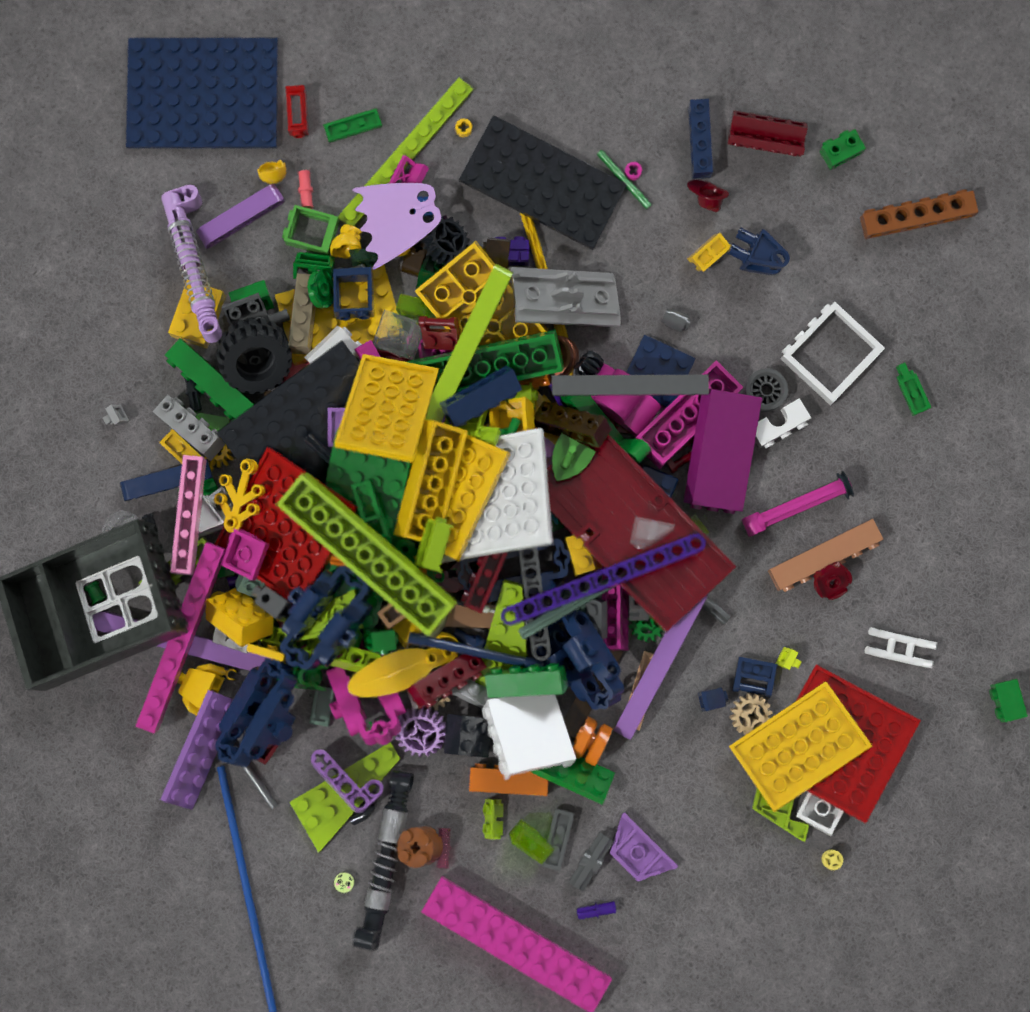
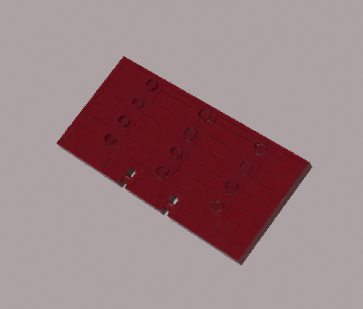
M609 434L600 448L581 443L596 451L587 467L579 474L566 480L556 481L552 463L547 467L550 512L577 540L581 538L585 542L583 547L604 569L693 534H700L705 539V548L701 553L620 584L661 629L667 633L736 568V565ZM589 529L594 533L591 537L586 533ZM694 539L690 545L692 548L698 549L702 546V542L699 539ZM675 546L672 549V554L675 556H680L683 553V549L680 546ZM660 553L656 554L653 558L654 562L658 564L662 563L665 559L664 555ZM638 561L635 564V569L638 571H642L646 567L644 561ZM619 568L616 572L617 577H626L627 570L623 571Z

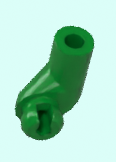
M512 418L508 427L500 429V436L516 433L521 421Z

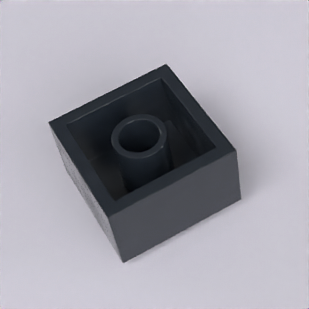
M448 714L444 754L489 758L491 737L488 734L489 725L487 719Z

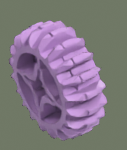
M412 707V711L407 708L406 713L399 716L402 729L395 738L400 740L399 747L405 746V752L411 750L412 756L416 752L419 758L422 757L423 753L428 757L430 756V751L435 754L437 748L441 749L442 743L445 742L446 729L444 728H446L447 724L442 722L443 716L437 717V710L433 713L430 712L431 707L427 708V710H424V707L419 710H413ZM414 720V727L406 731V725ZM418 728L424 731V735L420 731L418 732ZM436 732V737L428 742V736Z

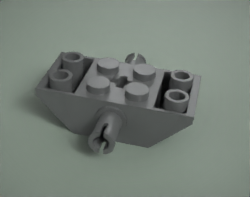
M259 293L222 306L230 326L232 324L234 326L237 325V321L243 320V322L248 321V318H254L255 320L262 318L266 320V323L271 321L276 325L288 320L290 321L287 309L272 315L268 314ZM252 347L242 352V355L247 365H256L266 360L271 351L264 347Z

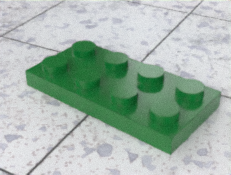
M582 757L576 758L569 767H563V764L531 771L535 775L603 805L615 775V772L597 764L593 766L587 763Z

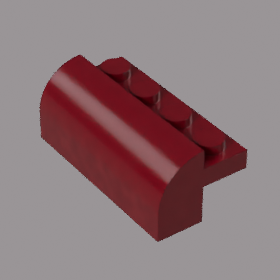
M733 110L727 144L801 157L805 151L804 142L808 127L807 123Z

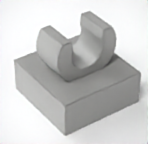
M121 404L110 405L105 408L108 415L103 417L106 425L109 423L111 425H123L129 421Z

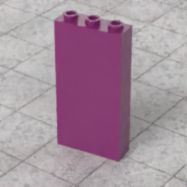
M709 389L708 395H701L683 501L690 504V508L701 509L702 506H706L707 510L718 512L719 508L724 509V513L735 514V511L743 512L762 397Z

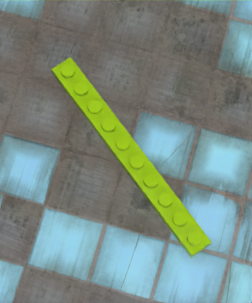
M459 77L365 186L389 184L402 156L405 155L414 160L473 92V88ZM408 163L405 164L404 170L409 166ZM360 193L339 214V220L344 224L356 227L366 215L355 210L363 201V196Z

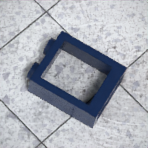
M372 268L333 269L334 314L336 319L343 321L350 320V318L366 320L369 317H374V279ZM368 282V308L341 309L340 283Z

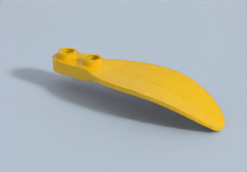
M431 647L426 650L417 648L404 649L387 654L359 670L348 682V691L352 695L359 697H376L400 692L427 676L433 668L452 661L456 656V652L449 651V655H447L446 650ZM430 655H431L432 658H433V661H432V662L429 660V656H430Z

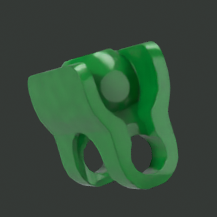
M318 665L314 670H304L299 666H293L294 674L297 676V683L294 688L326 691L327 687L319 686L323 679L320 669H328V667Z

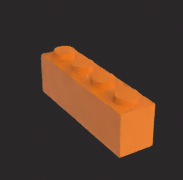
M475 764V767L470 768L469 791L547 796L548 780L531 773V771L511 775L508 780H505L504 774H501L499 770V765H494L493 769L486 768V764Z

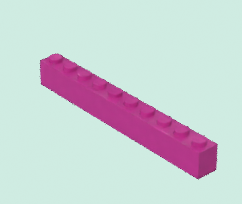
M206 542L181 608L182 614L188 622V633L167 642L135 727L151 733H156L160 729L205 611L206 600L211 595L221 569L222 558L226 550L223 547L210 542Z

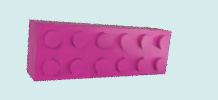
M717 360L701 374L709 375V389L740 393L743 389V386ZM679 395L636 436L635 439H641L650 446L651 452L647 457L659 469L695 436L701 395Z

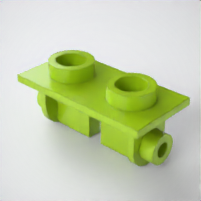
M485 799V804L483 805L485 823L482 828L485 839H501V835H503V821H496V817H503L504 803H502V799Z

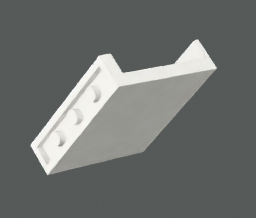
M555 694L501 697L487 700L482 714L484 719H487L489 725L488 734L493 738L494 753L499 758V770L501 774H504L505 780H508L514 774L563 764V767H569L576 760Z

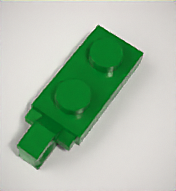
M906 363L896 366L899 374L896 377L897 383L912 416L931 409L917 374H914L913 370L909 371Z

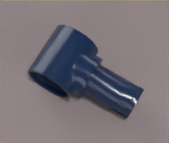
M456 628L453 636L462 644L485 648L487 640L478 635L471 636L459 628Z

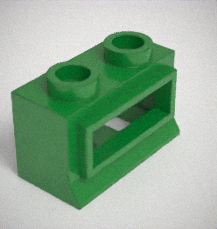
M297 252L293 262V279L297 278L299 268L308 269V274H312L317 270L327 271L333 277L335 257Z

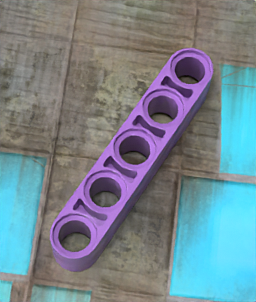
M271 184L197 229L196 233L204 246L211 248L246 225L259 219L262 215L277 208V205H282L285 199L276 185Z

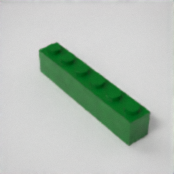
M179 338L165 354L168 358L166 362L174 369L177 366L182 371L181 375L187 381H194L197 384L195 388L202 394L206 392L211 397L209 400L216 407L220 405L224 408L225 411L223 413L231 420L254 405L247 396L238 391L237 387L234 389L229 386V383L225 382L222 378V374L182 338Z

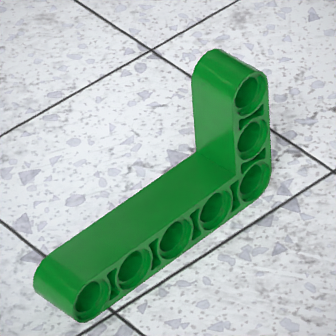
M561 396L563 402L575 410L604 416L612 429L609 435L638 465L651 452L650 446L645 441L623 438L591 396Z

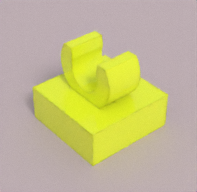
M783 647L775 664L790 670L791 666L799 668L802 662L796 659L798 652Z

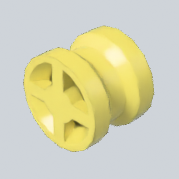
M827 850L822 855V863L828 869L837 870L843 864V857L836 850Z

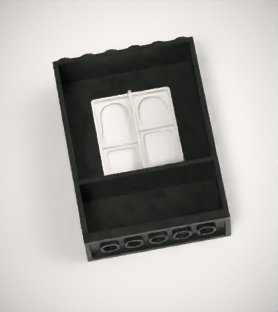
M135 519L0 577V603L26 690H50L188 633V622L182 614V604L180 599L177 598L175 592L176 585L171 579L169 573L170 566L165 560V550L159 542V531L154 523ZM135 565L139 567L143 574L141 584L137 588L117 596L110 575L128 566ZM101 578L108 598L106 601L90 607L83 587L85 584ZM137 596H147L152 602V611L145 619L134 622L128 601ZM115 605H120L125 626L99 637L93 622V615Z

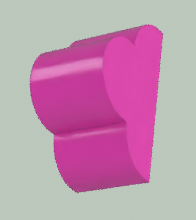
M604 364L597 375L629 374ZM650 395L591 396L606 416L635 437L650 424L661 409L660 404Z

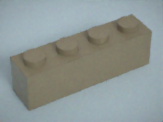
M297 274L288 344L292 354H308L312 347L316 307L308 295L307 286L310 274Z

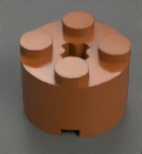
M420 826L403 831L397 844L399 860L413 868L433 864L442 854L443 843L441 837L438 836L436 830L429 826Z

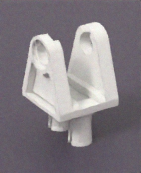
M220 486L219 489L209 496L203 494L198 538L220 531L224 527L225 515L222 510L216 509V503L214 502V496L217 493L229 496L223 486ZM233 503L229 504L231 511L233 508Z

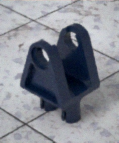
M740 227L735 238L749 244V249L747 251L732 243L727 253L742 261L740 270L771 276L778 274L790 260L788 252L764 229L758 234H753ZM776 254H780L783 256V258L785 259L784 263H782L781 259Z

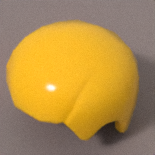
M278 160V162H265L257 169L260 179L268 184L279 183L286 176V164L281 160Z

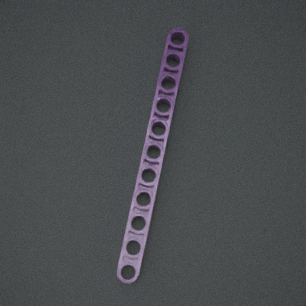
M101 611L93 615V622L97 631L111 633L125 626V620L122 615L107 611ZM195 635L188 655L249 671L256 666L260 667L262 662L268 658L250 652L246 654L212 642L213 639ZM167 642L157 646L166 648Z

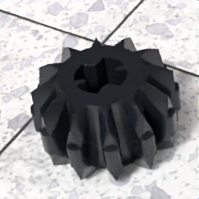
M593 350L587 351L573 368V375H597L604 365V359Z

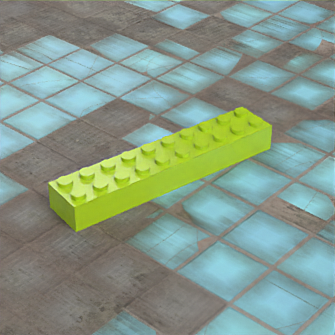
M308 472L301 474L277 503L284 512L427 636L435 631L457 605V601Z

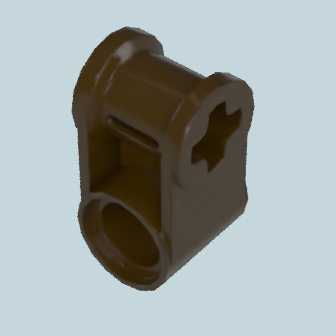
M419 241L410 248L409 253L404 258L401 272L415 277L419 276L420 268L428 251L423 249L417 253L415 248H418L419 245L423 248L425 244Z

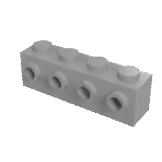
M167 394L153 410V413L211 461L225 445L217 434V430L213 429L211 431L208 428L210 424L203 418L198 420L195 418L197 414L191 408H183L184 403L179 398L175 397L173 399Z

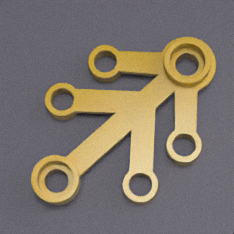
M245 459L240 464L242 475L237 492L230 475L223 474L219 478L220 485L225 486L232 500V511L227 503L228 498L226 494L217 493L214 496V502L221 506L225 515L224 527L230 533L234 529H241L243 521L252 515H258L260 512L259 505L251 503L247 506L246 511L240 513L242 506L256 497L263 496L265 493V488L262 485H254L251 491L245 495L249 477L255 474L258 469L257 462L252 459Z

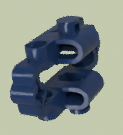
M552 539L553 544L537 546V550H542L554 545L555 551L552 554V561L559 568L558 572L540 573L543 591L555 589V579L565 577L568 574L567 564L570 562L571 556L564 549L563 542L559 539ZM525 549L523 555L532 554V549ZM518 550L508 551L505 559L519 556ZM559 552H561L562 555H566V558L563 559V563H561L560 560L556 559V557L559 556ZM479 557L459 561L460 570L457 573V579L463 584L464 590L469 591L472 584L469 583L470 578H468L469 587H467V582L461 579V576L464 575L463 566H465V571L472 575L474 571L469 569L468 562L474 561V563H477ZM527 573L525 575L531 579L535 576V573ZM521 575L496 580L487 602L499 599L504 579L522 584ZM532 587L529 589L528 594L537 593L538 589Z
M340 566L334 574L329 570H325L313 585L307 586L305 590L298 586L288 596V600L293 606L288 611L291 615L281 628L287 636L282 641L280 649L286 655V661L289 665L299 666L304 670H314L320 663L328 667L344 647L349 649L358 640L359 635L355 632L373 609V606L367 600L373 594L374 589L358 575L357 578L361 583L356 582V578L353 575L357 574L349 567ZM345 577L346 583L349 586L360 588L361 592L351 600L346 608L337 610L318 635L321 642L317 645L312 653V657L309 659V654L306 650L294 648L293 645L305 634L308 628L314 625L333 600V595Z
M574 610L547 626L551 657L544 661V667L552 663H557L558 666L565 665L568 687H571L579 700L587 701L594 710L600 708L607 709L620 702L621 694L624 692V685L618 677L621 673V668L586 613ZM564 622L567 631L572 637L571 640L558 625L559 623ZM591 671H593L598 680L602 682V684L606 688L605 690L600 691L599 686L595 681L594 677L592 676L593 673Z
M266 658L260 667L256 666L250 670L219 723V730L222 733L216 741L215 749L218 751L220 761L234 766L247 767L251 760H257L263 755L269 744L280 746L282 742L290 739L293 734L291 727L296 720V717L288 711L294 701V695L291 692L297 683V676L294 674L293 666L275 659ZM273 677L279 679L275 687H273L270 691V693H266L272 683ZM248 727L245 731L246 734L240 743V747H234V744L236 743L237 739L242 735L245 728Z

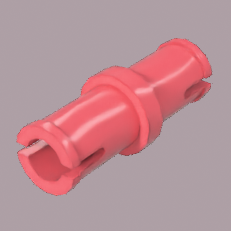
M302 170L298 172L300 184L298 193L301 195V207L313 209V187L310 181V171Z

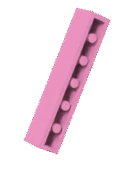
M183 455L171 573L193 576L195 572L206 459L200 456Z

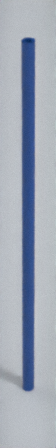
M225 766L217 767L267 1005L269 1012H277Z

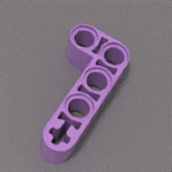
M316 750L312 754L311 764L313 768L354 812H364L382 795L383 785L380 781L371 780L360 789L327 752ZM317 756L319 758L324 757L323 762L327 766L325 771H323L324 765L321 762L316 763ZM330 770H336L339 776L331 779L327 773ZM343 784H349L352 788V791L349 793H343L341 791V786ZM371 785H376L379 788V793L371 794L368 788ZM361 798L364 800L365 805L362 808H357L354 805V801Z

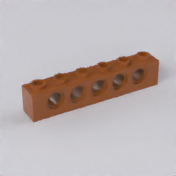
M964 189L957 191L954 195L945 193L937 196L935 199H930V197L922 198L916 203L906 201L901 203V206L887 205L882 210L877 211L875 209H868L864 211L860 221L866 240L975 217L979 211L974 191L967 192ZM951 203H957L959 209H954ZM933 206L939 207L941 213H936L933 210ZM914 210L921 211L922 217L916 216ZM896 214L903 215L904 221L898 220ZM878 218L885 219L886 224H880Z

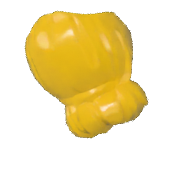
M350 224L343 225L340 229V235L332 240L330 245L331 255L347 259L359 254L362 251L359 242L362 231Z

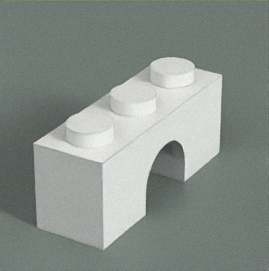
M800 398L781 409L785 418L784 425L779 427L773 426L767 417L758 422L755 442L759 449L763 446L767 449L775 444L774 440L781 437L783 440L792 434L791 430L795 428L800 430L809 425L807 421L811 417Z

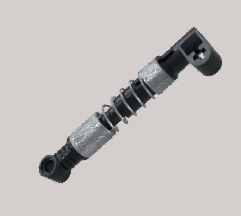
M393 770L389 782V787L392 790L389 793L391 797L389 796L388 799L390 801L384 806L381 826L379 828L380 832L378 834L379 838L377 840L382 845V848L375 851L380 857L373 861L375 868L371 871L373 874L372 880L369 881L371 888H368L366 895L363 926L357 927L355 930L353 947L375 951L379 948L385 914L388 913L391 902L390 898L393 892L390 890L391 883L395 882L392 880L393 872H396L394 869L395 862H398V860L394 859V853L398 852L396 844H398L400 835L406 826L408 809L405 802H408L406 798L409 796L406 794L410 793L413 787V773Z

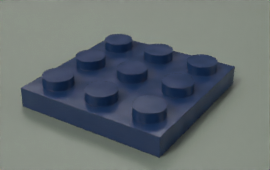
M644 335L626 373L629 375H688L696 358ZM679 395L650 396L661 406L667 408Z

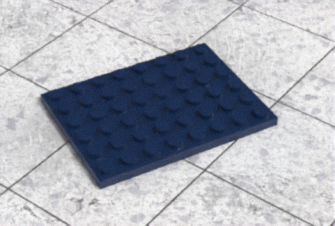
M128 38L126 148H277L278 38Z

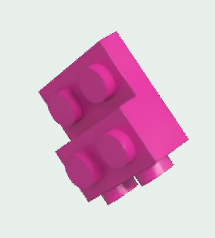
M234 529L230 534L221 566L250 580H256L269 544L247 531Z

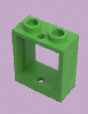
M294 205L293 210H290L288 214V221H290L288 228H284L282 235L285 244L330 256V245L338 230L339 217ZM300 215L328 223L321 247L293 240Z

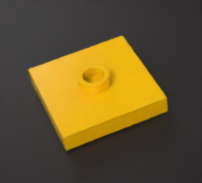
M248 644L247 652L287 662L286 655L282 651H278L279 647L269 644L267 647Z

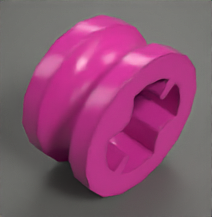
M630 162L625 168V175L632 181L640 178L642 167L637 162ZM631 167L633 169L634 167L637 168V175H634V173L633 175L629 174Z

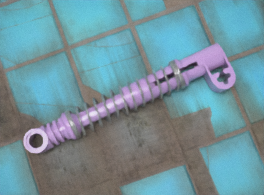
M186 185L165 192L161 199L169 223L168 232L171 235L170 239L175 247L174 252L177 253L176 258L179 259V270L182 271L181 276L186 284L185 289L188 290L187 295L189 296V302H191L190 307L192 312L196 314L199 330L205 341L215 343L222 336L214 310L215 299L210 289L206 271L204 270V264L200 257L201 253L193 233L191 221L186 216V213L201 207L202 199L195 186ZM184 272H187L188 274L186 277L183 276ZM189 278L190 282L186 283L185 279Z

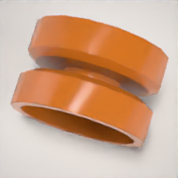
M588 716L575 737L573 751L575 757L579 759L587 749L588 753L585 761L595 766L613 728L602 724L597 733H594L597 727V720Z

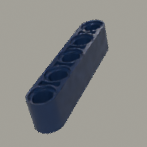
M206 459L204 480L213 478L208 459ZM182 465L120 482L124 501L180 487Z

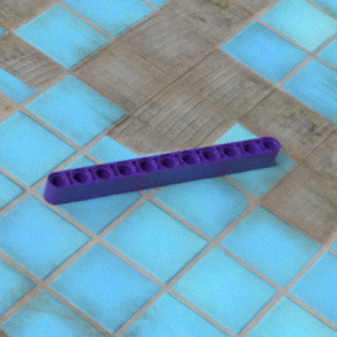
M693 534L506 607L501 613V619L505 624L514 626L689 558L704 550L705 539L700 534ZM699 539L702 542V546L694 549L690 545L691 541ZM675 546H680L683 549V553L680 556H675L672 554V549ZM658 553L663 554L665 557L664 561L659 564L653 560L654 556ZM644 561L646 563L645 569L642 571L636 570V562ZM625 568L627 570L626 577H617V570ZM601 575L608 576L609 581L606 585L598 584V578ZM584 582L590 584V589L586 593L581 592L579 589L580 585ZM570 590L572 594L570 599L563 600L561 598L562 591ZM551 597L553 604L550 607H544L542 603L544 598ZM527 604H533L534 612L532 614H525L524 608ZM509 611H514L516 614V618L512 622L506 620V614Z

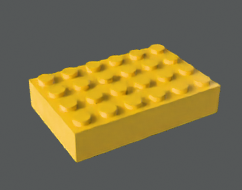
M475 240L420 285L415 292L436 318L449 319L450 317H457L461 336L495 263ZM509 282L478 346L547 332L548 329L541 323L515 322L513 287Z

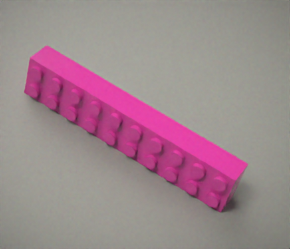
M443 876L421 911L423 914L587 1012H594L612 980L610 975Z

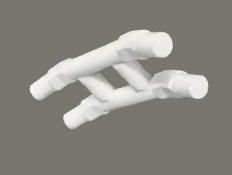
M872 627L869 629V635L888 639L886 650L867 646L865 654L915 666L933 668L934 661L913 657L915 646L936 650L937 642ZM896 641L907 644L905 655L894 653Z

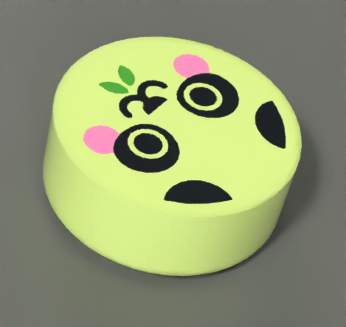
M340 873L334 880V886L339 892H349L354 886V878L349 873Z

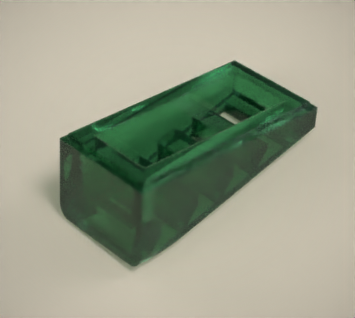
M365 249L349 250L352 267L364 264L365 267H373L378 260L377 253L368 252Z

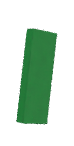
M377 108L323 124L329 143L383 127Z

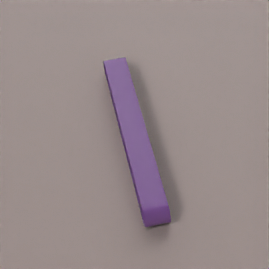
M707 596L664 634L613 731L631 740Z

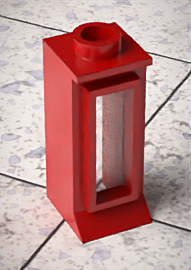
M304 85L285 86L289 135L293 136V138H303L304 135H309Z

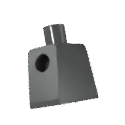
M257 585L253 589L252 595L256 597L255 603L276 619L286 622L291 615L288 611L293 604L267 586L262 588L260 585Z

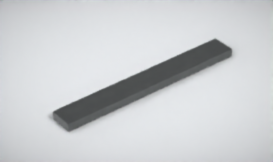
M709 375L552 376V396L709 394Z

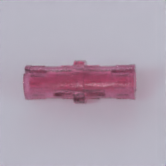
M439 828V837L442 839L443 850L441 856L437 859V868H449V853L452 849V846H450L451 828Z

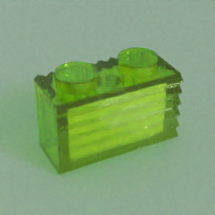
M400 294L396 311L404 321L407 320L419 325L420 316L430 317V310L421 298Z

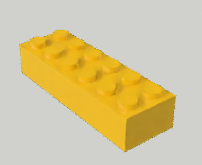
M425 420L393 535L421 542L427 519L435 520L436 517L446 518L467 430L434 420Z

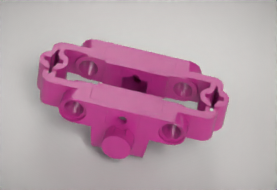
M362 639L359 649L369 651L368 649L364 648V642ZM334 667L326 671L337 701L329 704L336 720L344 718L351 736L360 733L367 745H374L376 743L386 745L391 742L393 736L401 732L402 728L398 716L405 714L406 710L400 692L378 696L391 721L387 723L377 721L372 725L371 730L367 731L368 727L365 722L367 717L360 698L348 691L347 686L350 677L346 670Z

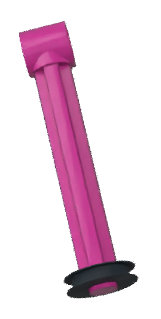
M841 471L842 474L839 475L837 473L838 480L765 512L749 515L741 519L748 536L751 537L765 531L766 527L844 494L847 499H849L850 495L854 497L850 480L844 471Z

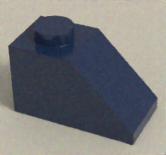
M722 687L698 693L702 712L726 707V702H728L727 692L723 691Z

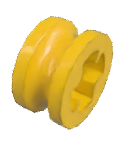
M464 118L458 120L455 125L456 133L460 137L469 136L472 132L471 122ZM462 124H466V127L469 126L466 132H462L458 128L462 127Z

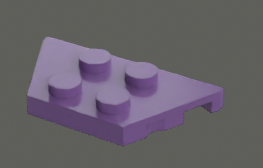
M625 812L622 814L610 854L637 881L678 867Z

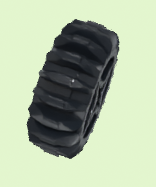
M444 215L441 217L439 224L422 238L420 242L425 244L422 249L428 251L426 256L431 255L432 261L437 260L438 265L443 263L445 266L469 246L468 243L471 239L466 237L469 232H464L465 226H460L459 220L454 222L453 217L448 218Z

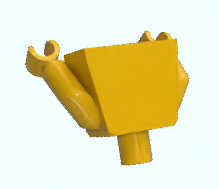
M209 663L199 665L196 669L189 668L186 674L181 672L177 681L181 685L178 693L183 696L182 701L186 709L197 716L207 691L210 690L218 693L225 679L222 676L224 675L228 680L233 681L235 679L229 678L228 673L230 671L237 673L235 669L225 670L224 667Z

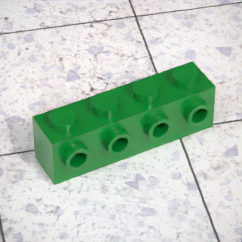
M557 663L548 664L546 667H539L538 664L530 665L528 668H521V666H511L509 669L493 667L484 675L488 698L563 694L568 689L565 665L558 666Z

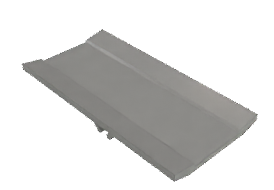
M520 267L508 268L513 272L511 279L515 302V322L605 327L621 326L616 280L613 273Z

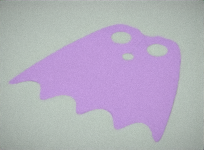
M390 183L353 189L354 192L360 193L363 196V201L355 210L367 215V222L360 230L369 232L372 235V241L365 250L377 253L378 260L372 267L373 270L411 248L429 234L441 221L440 210L434 204L436 198L434 188L428 184ZM421 191H426L429 194L425 202H420L417 199V195ZM412 208L416 210L413 215L410 214V209ZM426 212L434 214V220L430 223L423 221V215Z

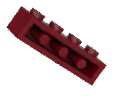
M508 552L479 556L476 565H479L477 573L473 572L469 583L472 584L470 590H465L461 599L464 602V607L480 614L483 613Z
M463 654L415 682L407 691L419 709L425 706L429 709L438 703V698L442 697L445 699L453 694V689L457 688L460 690L468 685V680L472 679L475 681L483 676L482 671L487 666L480 657Z

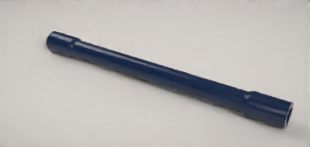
M411 631L408 636V643L424 647L429 646L524 668L534 664L543 667L544 660L541 661L536 658L522 657L461 644Z

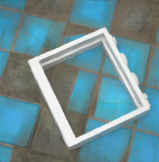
M836 302L831 306L827 304L820 311L822 315L818 319L814 317L807 325L810 328L806 332L801 331L794 338L796 340L794 345L788 344L782 351L784 355L781 357V360L829 405L885 349ZM834 312L868 343L873 350L831 393L791 355Z

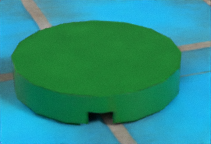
M314 271L308 279L309 298L315 307L319 309L329 308L334 302L333 279L326 271Z

